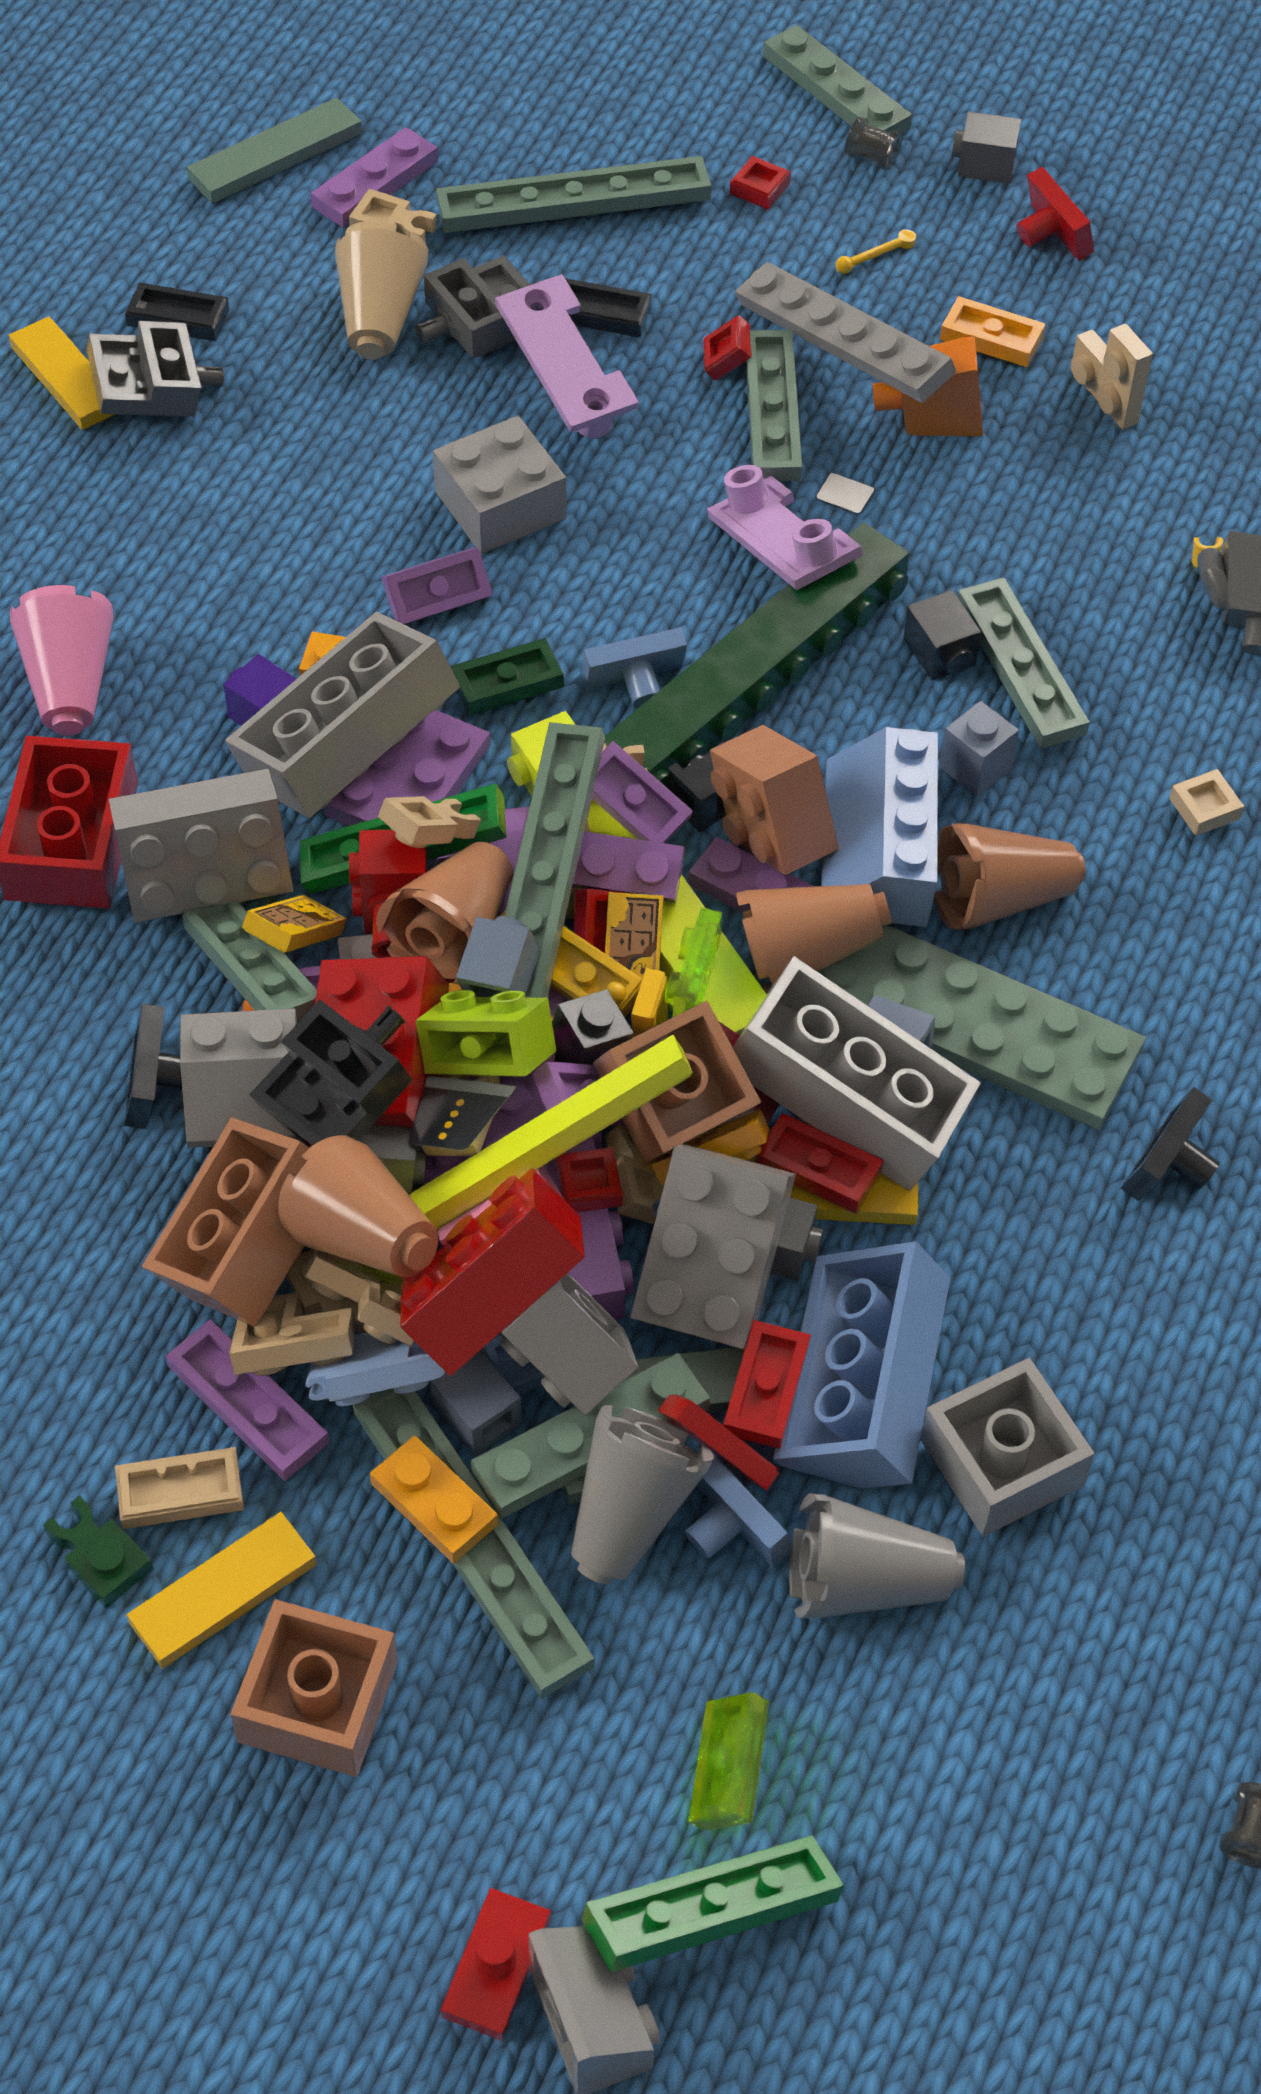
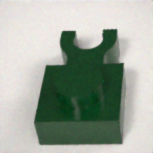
M79 1495L70 1502L73 1513L81 1519L76 1527L64 1529L59 1526L53 1517L45 1522L43 1526L47 1536L57 1546L72 1550L64 1557L67 1568L107 1608L153 1570L151 1559L113 1519L99 1529L95 1525L90 1506Z

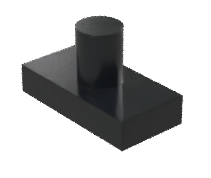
M143 1003L134 1033L124 1119V1126L146 1129L154 1103L156 1085L182 1089L180 1055L160 1052L164 1007Z
M1193 1087L1171 1110L1120 1189L1139 1202L1161 1180L1168 1167L1197 1188L1202 1189L1215 1173L1220 1162L1190 1141L1188 1137L1212 1099Z

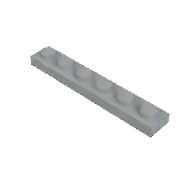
M766 262L761 268L756 270L749 279L735 290V294L742 306L786 330H792L797 336L921 403H924L957 372L949 356L769 262Z

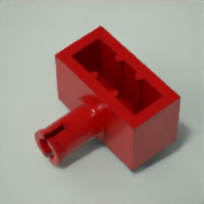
M360 830L359 852L349 853L350 885H353V917H363L365 935L373 934L371 949L372 955L376 958L391 957L387 951L391 942L385 929L379 934L376 925L379 908L391 894L428 872L426 846L424 848L408 846L396 838L394 830Z

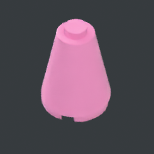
M53 585L37 588L19 597V607L16 609L13 606L11 607V627L42 723L56 734L64 736L76 735L91 725L94 720L114 621L113 607L104 595L91 590V598L76 595L75 586Z

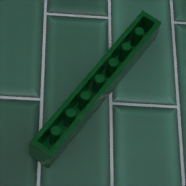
M863 522L848 534L850 538L861 545L863 556L798 590L788 584L605 735L604 743H606V747L612 741L622 749L628 746L643 745L645 752L643 767L647 768L648 772L667 788L668 768L677 763L684 769L695 757L701 754L707 755L710 749L716 747L720 742L731 740L746 720L756 712L761 713L765 711L779 692L790 683H798L805 676L811 665L823 655H831L838 648L844 637L856 627H864L871 620L875 611L888 600H896L903 593L908 583L907 567L909 552Z

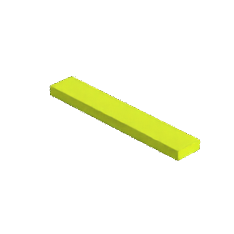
M671 1035L409 1194V1196L434 1225L436 1230L489 1199L496 1188L509 1177L515 1175L520 1179L531 1168L537 1170L689 1078L693 1072L684 1050L675 1036Z

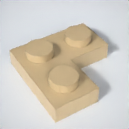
M1126 323L1110 329L1107 345L1093 329L1077 335L1074 354L1071 360V371L1076 381L1087 388L1098 401L1102 411L1110 415L1122 430L1139 423L1153 353Z
M313 1249L307 1260L306 1277L313 1280L311 1285L316 1291L336 1301H342L344 1297H347L357 1302L358 1321L365 1323L363 1326L364 1330L374 1338L388 1344H395L396 1340L412 1346L414 1340L400 1328L401 1282L367 1265Z
M298 1292L274 1296L271 1305L264 1312L255 1327L237 1320L229 1353L234 1375L249 1372L260 1376L270 1375L290 1365L311 1362L313 1365L323 1366L335 1363L344 1356L353 1355L356 1325L352 1308L303 1316Z

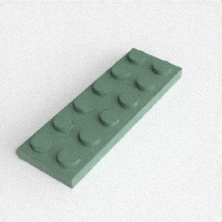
M889 925L882 926L885 937L818 972L866 1005L869 1004L874 995L935 1016L933 1051L964 1071L1098 1130L1104 1124L1146 1041V1036Z

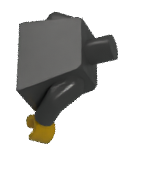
M1229 531L1224 548L1223 538L1216 537L1215 545L1205 546L1199 542V537H1195L1191 562L1193 566L1199 569L1200 578L1213 606L1223 610L1224 624L1245 628L1241 649L1248 654L1261 656V536Z

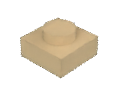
M1218 769L1173 785L1169 797L1195 836L1240 820L1244 805Z

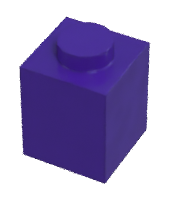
M257 654L246 665L235 669L223 684L228 717L242 726L293 683L296 678L260 654Z

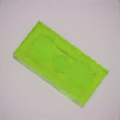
M700 908L695 927H685L678 954V959L684 960L681 972H671L665 993V1003L673 1005V1017L703 1003L720 946L722 912Z
M748 1692L706 1701L688 1819L689 1823L705 1831L753 1823L769 1701L758 1694Z

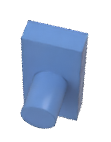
M682 627L584 649L581 675L586 690L625 681L633 707L639 708L660 691L655 676L656 673L683 667L688 644Z
M714 1455L709 1470L697 1484L699 1490L713 1503L714 1507L685 1531L687 1538L702 1556L710 1559L740 1533L774 1569L790 1555L791 1548L788 1533Z

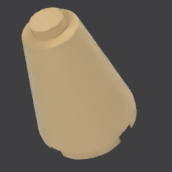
M364 221L353 224L346 228L345 236L342 239L338 237L335 246L348 344L351 349L366 359H379L394 350L428 264L429 253L423 239L411 230L410 238L396 232L397 224L386 221Z

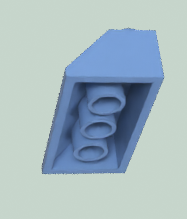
M885 727L827 759L825 791L839 849L822 857L821 886L870 884L873 894L884 891L892 923L927 927L937 885L938 733Z
M917 1241L817 1256L801 1332L811 1334L810 1346L781 1449H775L773 1460L779 1466L859 1489L912 1484L950 1283V1277Z

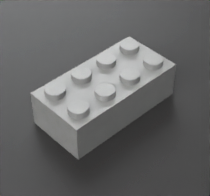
M376 611L225 739V742L244 773L269 769L278 801L310 818L317 811L325 808L332 798L355 778L363 775L370 765L388 749L401 742L407 733L426 716L439 709L444 701L460 688V685L437 640Z
M795 956L769 990L732 1047L754 1087L816 1129L883 1159L882 1173L908 1191L916 1185L939 1158L981 1082Z

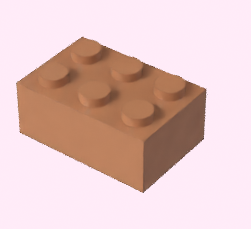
M231 1117L143 1263L142 1268L186 1298L255 1327L264 1312L271 1305L276 1291L304 1247L281 1225L278 1203L280 1191L289 1173L295 1177L307 1162L301 1156L309 1147L299 1140Z

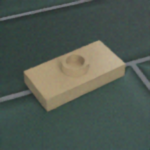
M236 1447L115 1466L120 1521L123 1529L244 1510Z

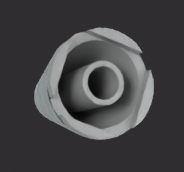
M612 1405L602 1406L595 1422L571 1550L572 1557L580 1563L577 1568L578 1571L585 1577L602 1584H611L613 1578L626 1579L709 1470L714 1459L712 1451L701 1443L696 1453L684 1445L688 1436L687 1432L660 1418L625 1407L621 1418L612 1416Z
M809 1493L803 1499L798 1512L810 1514L805 1530H793L789 1558L790 1597L802 1599L803 1602L802 1606L794 1609L798 1618L817 1619L942 1602L950 1598L953 1589L959 1590L961 1588L965 1574L964 1556L962 1553L956 1552L955 1544L951 1539L824 1494Z

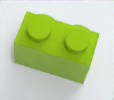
M471 990L449 992L441 997L440 1003L416 1019L425 1074L527 1076L556 1052L548 998L525 997V993L522 991H506L492 997H475V993Z

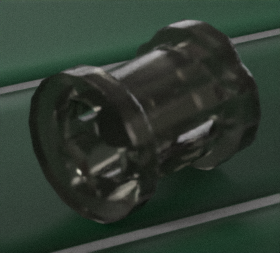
M858 117L848 133L845 143V154L851 158L857 155L877 162L881 170L889 171L900 152L902 133L897 130H893L891 133L870 126L868 119Z
M1244 1782L1240 1783L1235 1790L1233 1799L1237 1804V1809L1231 1830L1222 1835L1219 1848L1231 1860L1242 1865L1261 1869V1783Z

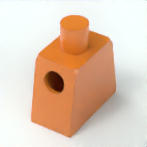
M975 336L963 337L929 346L949 356L957 372L924 403L913 399L884 382L873 383L875 412L903 409L905 429L910 435L983 436Z

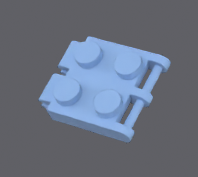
M368 1333L355 1335L353 1355L344 1356L335 1363L323 1366L311 1363L305 1385L306 1387H311L308 1396L311 1400L318 1401L329 1398L330 1402L335 1401V1404L338 1406H349L366 1400L370 1397V1393L393 1389L395 1393L403 1394L420 1390L427 1386L430 1380L443 1376L445 1371L415 1341L412 1346L396 1340L395 1344H388Z

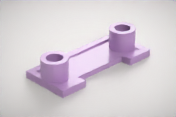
M562 274L495 298L496 307L570 433L578 431L588 438L603 437L610 431L613 417L638 408L639 401L621 371L604 375L570 318L569 314L572 315L580 312L581 305Z
M742 465L727 472L724 476V485L728 498L707 508L709 519L796 590L863 556L861 545L839 528L833 531L830 522L824 519L802 521L785 506L795 502L793 492L772 476L764 479L762 470L755 465Z

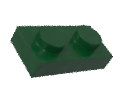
M546 638L450 666L460 685V688L457 689L458 695L469 716L564 687V673Z

